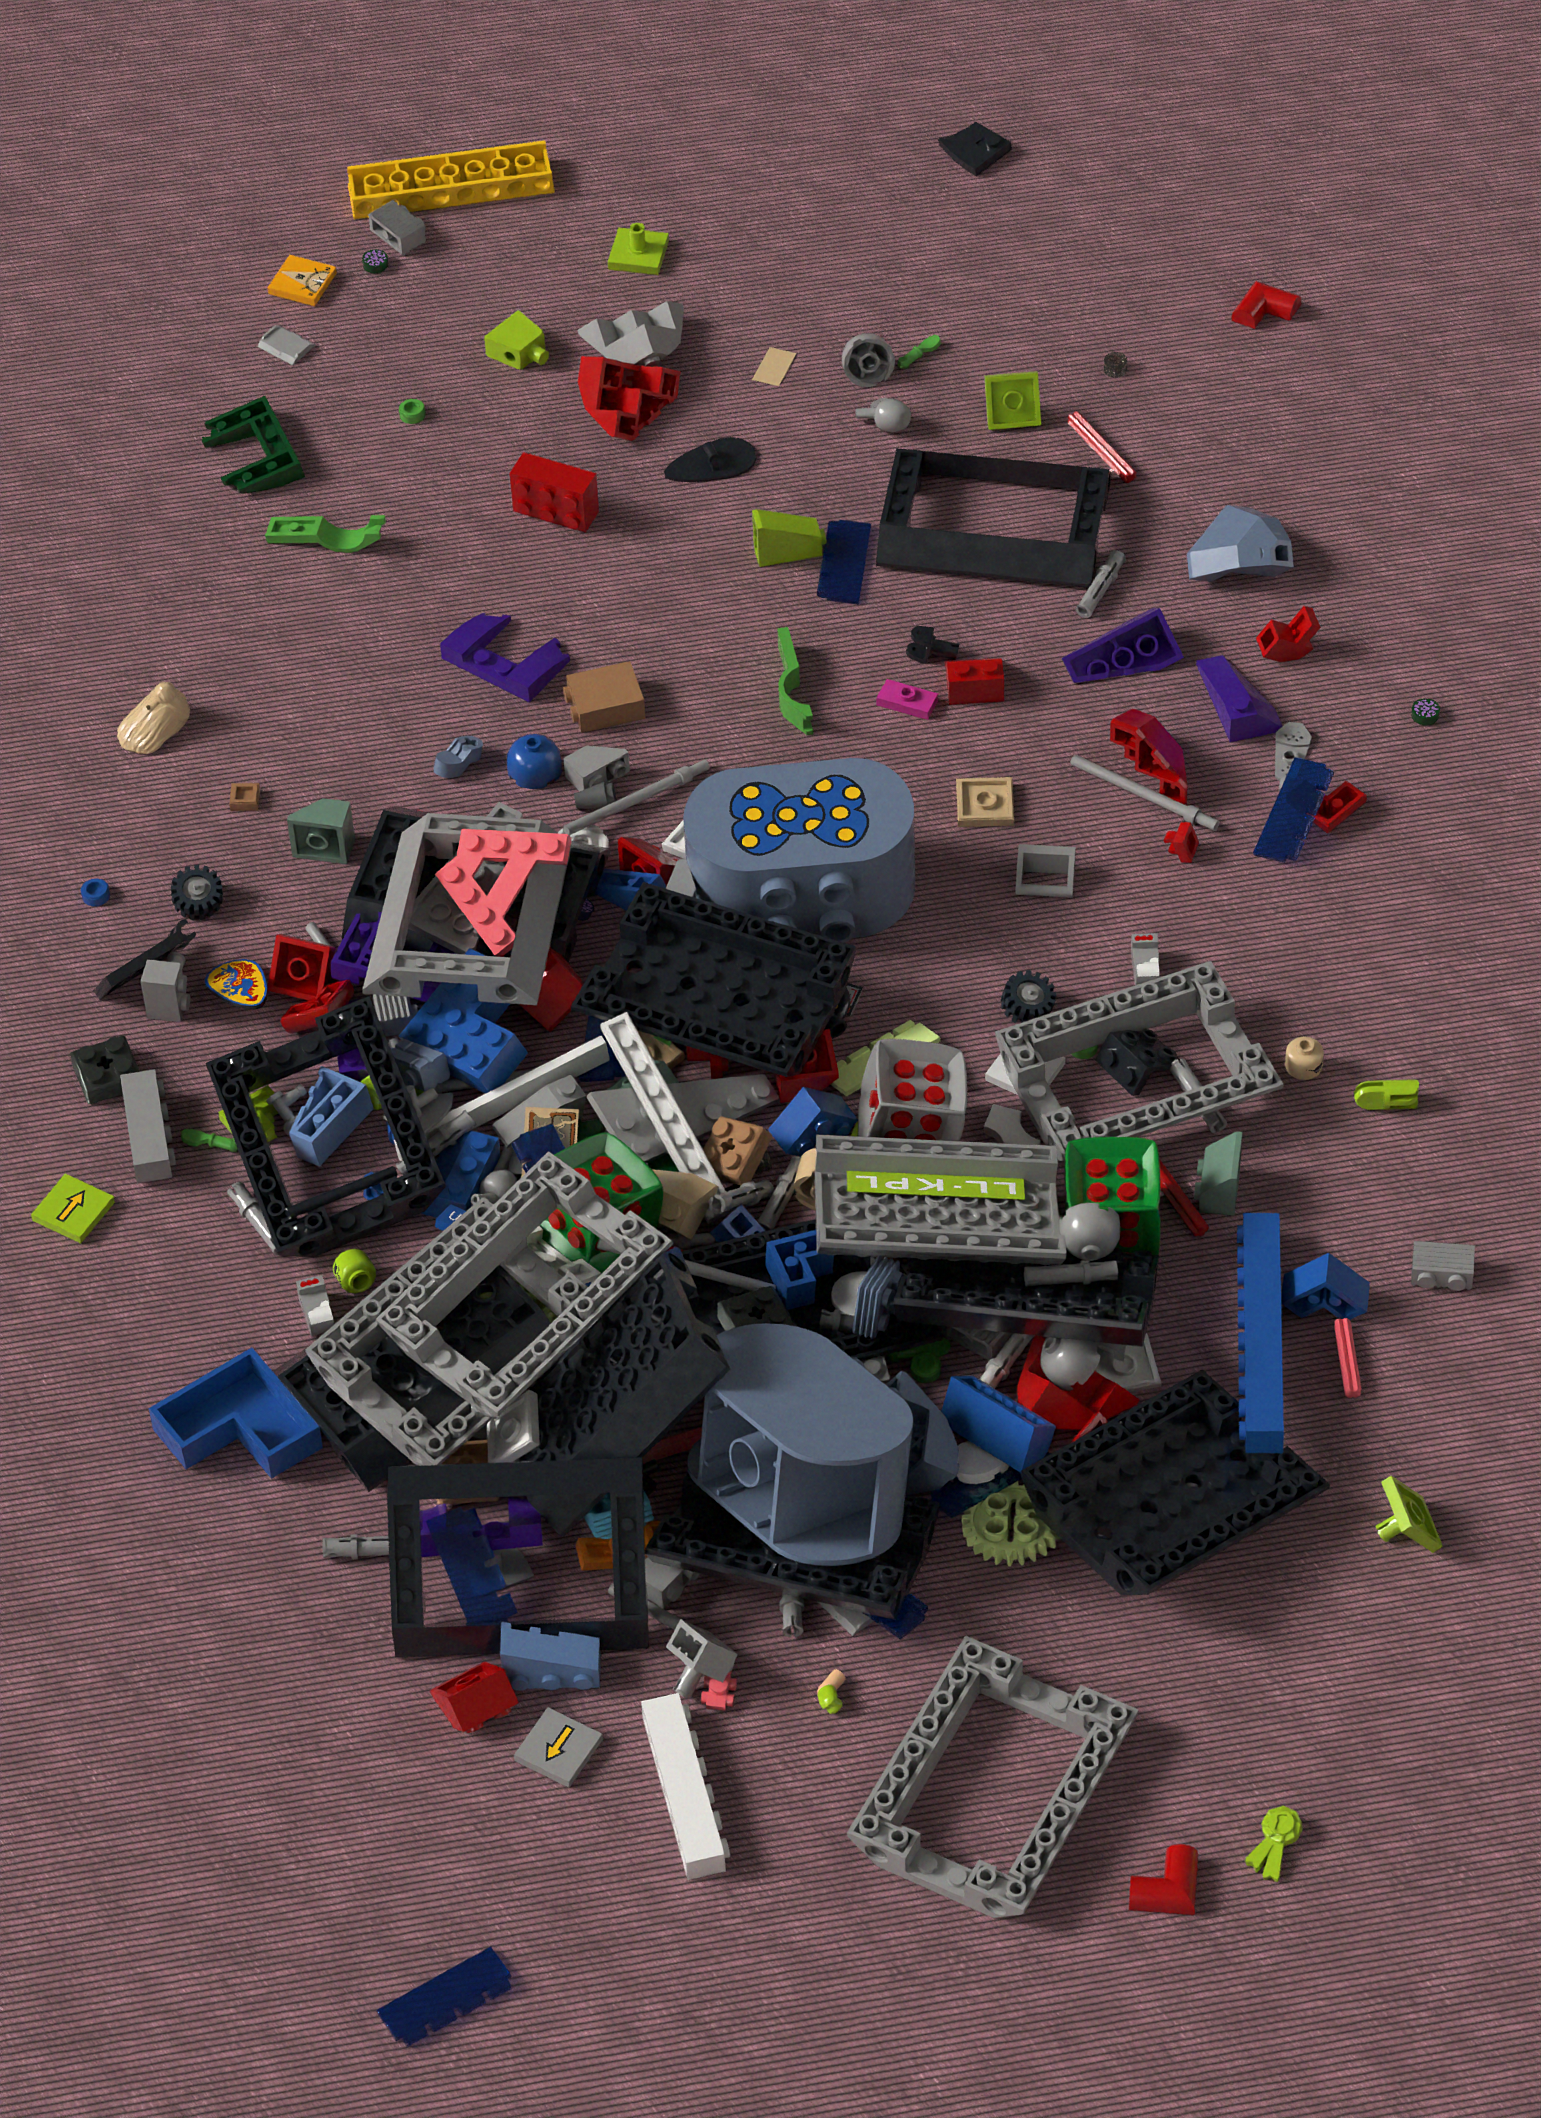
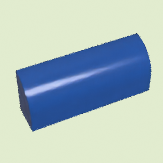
M951 1376L941 1412L947 1418L952 1431L1020 1473L1021 1470L1044 1458L1056 1428L1054 1424L974 1376Z

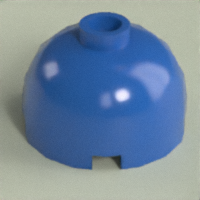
M527 734L519 737L511 745L507 753L508 776L510 779L512 777L516 780V784L522 788L541 789L547 787V782L552 781L554 778L556 781L562 773V759L559 748L553 740L545 735Z

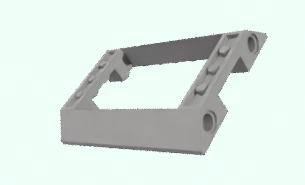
M427 813L404 830L401 834L363 986V994L421 998L424 982L433 981L477 984L480 1002L537 1005L567 865L536 864L528 876L511 957L403 951L426 856L450 859L456 853L462 829L537 833L557 832L542 820Z
M1212 961L995 1031L1006 1073L1044 1144L1056 1146L1057 1160L1065 1161V1150L1069 1141L1089 1137H1138L1282 1089L1284 1086L1260 1043L1251 1045L1235 1018V1001ZM1196 1013L1231 1072L1232 1077L1082 1126L1079 1133L1071 1110L1068 1106L1060 1107L1045 1079V1062L1102 1044L1110 1032L1124 1030L1142 1031L1144 1028L1148 1029Z
M548 1151L375 1320L406 1355L472 1404L485 1416L496 1417L503 1413L661 1254L665 1253L673 1245V1241L631 1210L624 1215L596 1195L588 1179ZM558 1207L619 1251L621 1255L498 1375L501 1379L500 1381L479 1360L473 1364L446 1344L435 1327Z
M484 1196L305 1349L306 1354L328 1386L417 1465H440L494 1417L485 1416L472 1404L464 1401L436 1426V1430H434L427 1423V1418L416 1408H412L407 1412L373 1382L371 1368L361 1358L388 1335L375 1319L493 1206ZM527 1238L499 1264L557 1316L588 1288L570 1271L562 1277L527 1246ZM576 1339L541 1375H543L549 1368H551L574 1345V1343L578 1339ZM512 1359L506 1366H504V1367H503L498 1373H496L494 1376L501 1381V1379L499 1378L498 1375H499L514 1359Z
M965 1636L849 1828L847 1837L876 1866L992 1918L1023 1915L1136 1719L1139 1709L1080 1685L1074 1696L1024 1675L1022 1659ZM979 1693L1086 1738L1012 1865L1009 1875L998 1871L996 1866L980 1859L973 1870L922 1848L919 1832L905 1826L900 1828Z

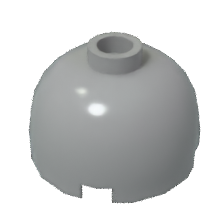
M862 333L854 336L846 343L842 351L841 362L845 374L853 384L860 387L877 386V382H881L883 379L887 380L894 369L895 357L891 346L881 336L874 333Z
M1083 1203L1070 1207L1066 1210V1216L1059 1219L1060 1235H1065L1066 1250L1079 1259L1089 1261L1109 1255L1113 1252L1120 1238L1119 1215L1110 1207H1108V1211L1099 1209L1098 1203Z
M1047 1337L1041 1352V1368L1053 1384L1062 1390L1071 1391L1073 1390L1071 1385H1074L1076 1382L1082 1385L1095 1371L1101 1356L1097 1353V1346L1101 1347L1100 1342Z

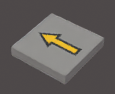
M547 1707L514 1754V1760L570 1788L602 1742L603 1735Z

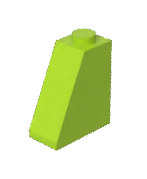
M759 509L752 510L753 544L759 567L823 556L822 545L826 544V534L824 528L819 529L816 518Z

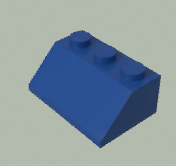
M471 1130L456 1140L457 1144L454 1146L450 1144L440 1152L436 1163L446 1187L426 1211L421 1214L437 1218L450 1204L465 1211L473 1206L471 1203L472 1195L480 1194L481 1181L493 1172L500 1158L499 1138Z

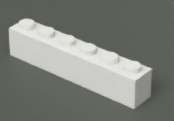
M679 1693L641 1701L644 1725L687 1879L690 1880L725 1872V1858L730 1857L729 1847L726 1838L720 1839L718 1831L722 1830L719 1812H712L710 1805L715 1803L711 1784L705 1785L703 1777L707 1776L703 1757L697 1758L695 1750L699 1749L696 1731H689L688 1723H692L688 1704L682 1705Z

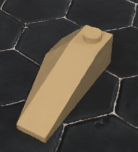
M653 1170L661 1181L664 1191L658 1224L692 1240L709 1207V1200L716 1194L719 1186L692 1173Z

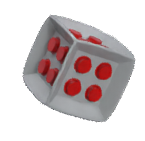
M883 1039L877 1041L869 1056L861 1084V1096L858 1107V1137L960 1141L967 1107V1073L962 1051L944 1044L916 1040Z

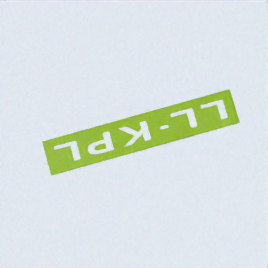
M846 1170L847 1192L1025 1200L1024 1179Z

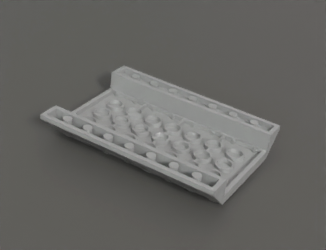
M816 1135L814 1182L817 1254L832 1256L837 1254L857 1255L859 1257L881 1255L888 1258L903 1257L921 1260L946 1259L950 1261L968 1260L984 1263L1009 1262L1012 1264L1061 1265L1066 1259L1067 1253L1065 1235H1060L1056 1193L1058 1166L1056 1146ZM846 1170L1024 1179L1025 1200L847 1192Z

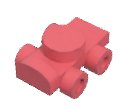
M732 1670L727 1674L723 1682L705 1675L704 1688H709V1691H702L701 1704H706V1709L725 1711L726 1706L733 1707L734 1694H728L729 1690L736 1691L737 1678H731Z

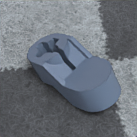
M474 736L455 738L447 750L437 753L433 768L434 773L444 778L461 776L470 763L480 760L483 742Z

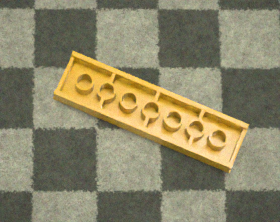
M545 140L347 167L348 189L353 219L369 218L368 214L393 199L398 205H404L409 212L555 193Z

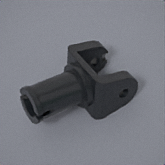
M916 626L912 629L911 639L914 642L908 644L906 648V655L910 659L926 664L928 657L932 655L956 660L959 643L936 639V636L933 635V627Z

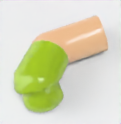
M837 1669L830 1673L817 1690L819 1704L822 1709L826 1708L829 1714H835L842 1707V1701L837 1698V1690L844 1683L846 1677Z

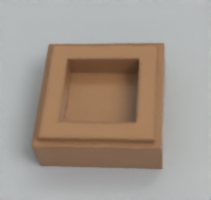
M232 783L229 802L230 811H258L260 784Z

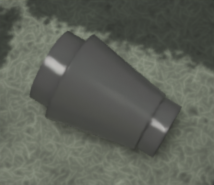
M605 781L574 793L577 810L600 809L617 801L613 783L606 784Z

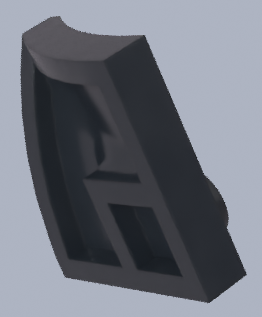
M974 122L960 132L938 139L939 146L957 164L975 177L1012 150L1009 140L978 122Z

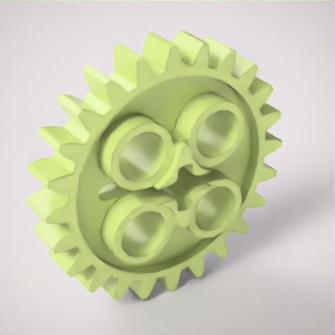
M1014 1479L1012 1485L1009 1486L1005 1480H1001V1487L999 1488L990 1483L989 1492L979 1489V1498L970 1497V1506H964L965 1515H962L961 1518L963 1537L966 1538L967 1546H973L975 1555L983 1552L984 1561L993 1556L995 1565H998L1002 1559L1007 1560L1008 1566H1011L1013 1560L1017 1559L1021 1565H1024L1025 1558L1027 1557L1035 1562L1036 1553L1046 1556L1047 1547L1055 1548V1539H1061L1036 1516L1025 1485L1020 1486L1017 1479ZM1012 1503H1016V1516L1014 1517V1540L1013 1542H1009V1529L1011 1528V1505Z

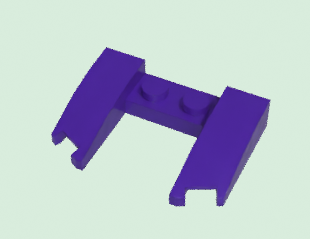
M481 613L466 621L440 643L443 660L529 703L570 662L569 654H562L559 650L561 645L556 638L535 650L519 665L485 649L511 622V616L504 614L502 617L487 616L486 613Z
M378 912L377 922L361 923L360 914L355 915L331 961V978L341 981L347 979L359 985L362 978H366L382 912ZM433 942L429 952L457 954ZM425 981L421 998L413 997V999L426 1002L442 982Z
M509 1496V1522L492 1521L485 1525L475 1526L461 1524L454 1528H448L446 1503L438 1504L436 1507L422 1511V1557L543 1546L541 1515L527 1499Z

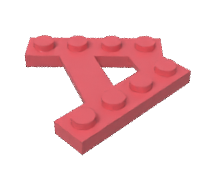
M462 829L457 856L436 872L435 876L496 957H503L513 948L516 934L504 918L536 864L567 865L572 838L568 834ZM482 862H507L487 895L474 878Z

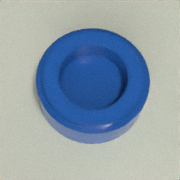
M102 879L86 881L81 887L83 902L89 906L105 904L110 898L107 882Z

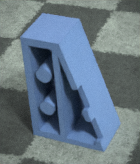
M323 1066L318 1071L319 1078L315 1086H311L308 1092L310 1097L306 1105L301 1107L289 1132L297 1157L319 1167L374 1109L366 1084Z
M501 1622V1665L513 1690L522 1691L544 1688L546 1690H556L558 1688L587 1690L590 1688H600L601 1651L599 1638L561 1631L558 1637L540 1634L541 1628L530 1627L528 1632L511 1629V1623Z

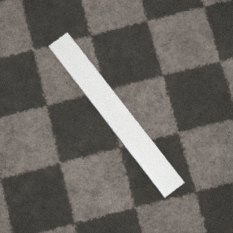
M623 1013L601 1023L600 1028L679 1172L695 1174L719 1186L716 1194L725 1193L726 1191L628 1013ZM708 1207L704 1218L709 1224L731 1214L735 1208L716 1214Z
M599 1036L448 1112L440 1123L425 1133L427 1140L440 1131L438 1128L442 1124L446 1126L464 1110L469 1113L477 1124L468 1130L471 1131L514 1109L545 1085L569 1075L575 1078L609 1061L605 1040L602 1036ZM394 1140L397 1155L399 1160L401 1161L403 1159L396 1144V1141Z

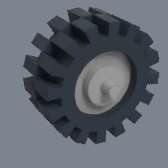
M194 865L195 870H191L190 866L185 867V873L181 870L178 871L177 878L174 877L172 880L171 896L175 910L177 912L181 911V916L183 917L189 914L190 920H195V915H199L200 920H203L206 913L211 917L214 915L213 910L218 912L220 904L223 902L221 879L217 877V873L214 870L209 872V867L205 865L203 870H200L199 865Z
M1026 970L1025 975H1023L1022 971H1019L1016 977L1012 975L1005 985L1000 1000L1002 1001L1001 1008L1002 1010L1006 1009L1004 1014L1007 1018L1010 1015L1013 1016L1011 1021L1015 1024L1017 1020H1021V1023L1050 1014L1056 1001V992H1053L1055 987L1053 983L1047 985L1049 978L1045 976L1042 980L1040 978L1041 973L1036 972L1035 976L1031 975L1032 970Z

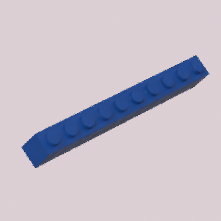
M1243 1213V1225H1237V1243H1243V1246H1237V1264H1243V1267L1237 1268V1286H1243V1289H1238V1307H1244V1311L1238 1310V1329H1244V1332H1238V1351H1244V1354H1238V1373H1244V1376H1239V1395H1245V1399H1239V1417H1245V1421H1239V1440H1245V1453H1283L1280 1213Z

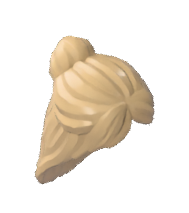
M161 682L156 685L150 694L131 710L120 723L117 729V738L121 747L138 754H150L158 750L166 740L175 733H178L189 719L190 708L185 695L176 689L171 682Z

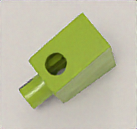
M519 310L484 336L486 356L518 370L525 368L532 361L543 365L549 358V352L545 350L543 330Z

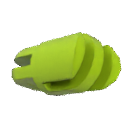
M1415 1079L1364 1081L1356 1086L1354 1099L1359 1107L1367 1110L1416 1109L1418 1107L1419 1081Z

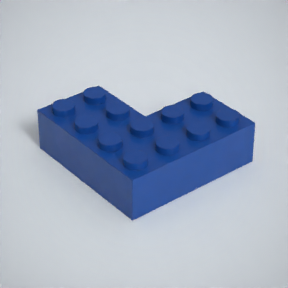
M471 948L464 954L485 956ZM442 982L398 1036L401 1040L406 1039L444 1053L450 1075L485 1094L502 1086L528 1054L514 1033L495 1024L510 1003L480 1002L477 984Z
M252 1347L149 1408L154 1432L185 1469L190 1468L238 1439L272 1479L323 1448L318 1424Z

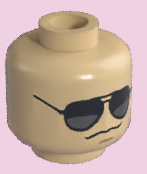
M1298 1037L1292 1040L1286 1048L1285 1067L1287 1072L1292 1077L1300 1080L1313 1079L1320 1074L1324 1060L1322 1045L1311 1037Z

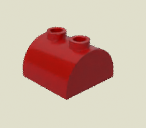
M277 934L268 981V991L308 1001L314 1000L326 985L332 984L335 979L331 978V961L337 949L333 946Z

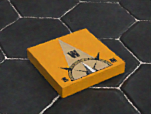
M289 255L267 287L268 294L316 306L337 274L336 267Z

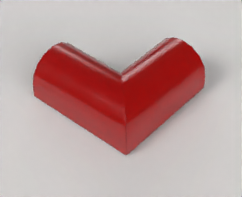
M1255 281L1233 311L1231 321L1253 329L1257 327L1266 313L1290 321L1301 306V296Z
M1347 780L1328 796L1307 781L1287 796V804L1327 834L1367 801V795Z
M346 979L328 984L314 1000L290 1006L280 1020L285 1031L293 1034L318 1027L315 1021L316 1017L346 1006L354 996V988L351 981Z
M1175 1844L1168 1847L1165 1855L1164 1878L1131 1875L1129 1910L1195 1915L1198 1850L1185 1844Z

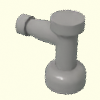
M299 1084L294 1090L289 1091L285 1095L278 1091L266 1100L269 1105L272 1104L284 1120L283 1130L287 1136L290 1135L289 1132L297 1117L288 1106L294 1103L300 1096L303 1097L307 1094L302 1084Z

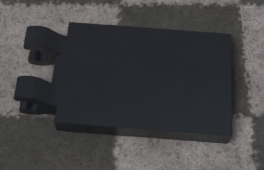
M186 919L179 921L166 939L107 975L93 990L99 1000L142 974L147 960L162 961L170 953L184 949L196 936L195 932L190 935H184L181 932V927H184L188 921Z

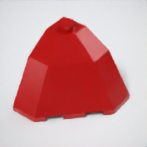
M581 356L578 386L585 410L611 437L634 441L639 436L638 432L645 425H650L661 414L660 410L666 404H671L677 398L681 371L665 367L638 366L605 357Z
M1134 708L1113 718L1110 722V742L1125 747L1124 757L1135 761L1136 771L1160 780V794L1187 805L1188 784L1183 749L1155 716Z
M1035 1336L1033 1338L1017 1384L1018 1403L1056 1426L1055 1429L1081 1430L1092 1415L1100 1412L1107 1420L1137 1405L1140 1399L1119 1384L1105 1378L1097 1371H1094L1082 1385L1078 1382L1071 1385L1073 1388L1071 1391L1060 1389L1051 1382L1041 1368V1352L1046 1338L1042 1336Z

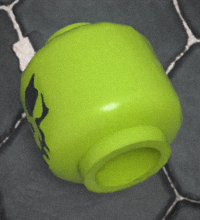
M346 1250L334 1261L333 1274L342 1289L348 1293H361L369 1289L376 1279V1269L368 1255L362 1250Z

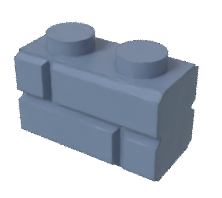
M406 1039L396 1044L395 1048H390L405 1085H412L414 1088L425 1092L449 1079L450 1072L444 1053Z

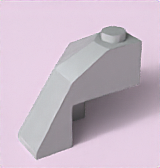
M666 301L649 312L630 310L614 321L595 319L577 331L585 341L606 358L629 364L654 367L660 364V360L670 355L681 343L684 307L681 303Z

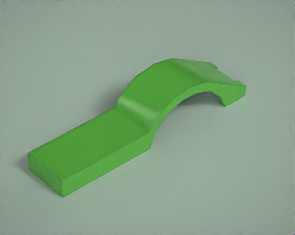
M371 515L369 523L358 530L338 528L329 523L323 516L271 517L265 537L268 544L319 543L323 547L336 552L350 553L359 551L381 538L380 530L382 525L386 523L385 515Z
M778 628V649L784 667V672L779 679V709L784 718L805 735H813L810 721L813 719L810 705L798 703L788 696L792 689L800 686L799 664L789 628Z

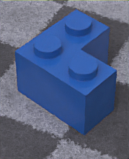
M803 1086L768 1130L786 1154L801 1157L806 1151L814 1148L816 1135L847 1136L858 1119L841 1096Z
M816 1230L767 1242L765 1266L787 1310L814 1304L815 1278L832 1274L834 1255L817 1254Z
M1327 1253L1284 1274L1281 1304L1300 1318L1325 1308L1340 1319L1348 1318L1351 1320L1367 1312L1370 1282L1332 1254Z

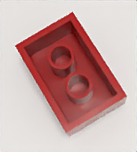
M525 452L522 453L510 471L514 512L585 533L599 513L597 476L594 472Z

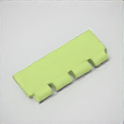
M909 1020L893 1029V1034L888 1032L869 1043L870 1048L864 1046L848 1055L846 1062L844 1060L838 1061L839 1078L830 1085L845 1096L859 1090L869 1056L874 1045L879 1040L907 1039L939 1043L941 1042L940 1037L923 1024L918 1023L915 1025L913 1021Z

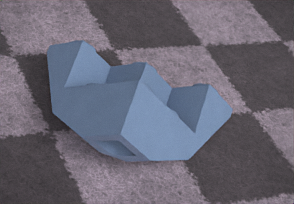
M1225 506L1187 553L1189 580L1212 582L1230 572L1275 577L1294 567L1291 540L1279 519L1250 507Z

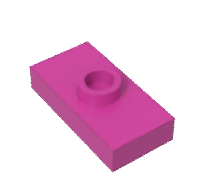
M886 679L876 697L877 706L926 720L929 719L938 702V693Z

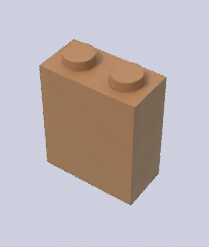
M630 661L566 675L567 687H563L566 704L571 703V719L573 723L578 722L581 733L645 719L644 698Z

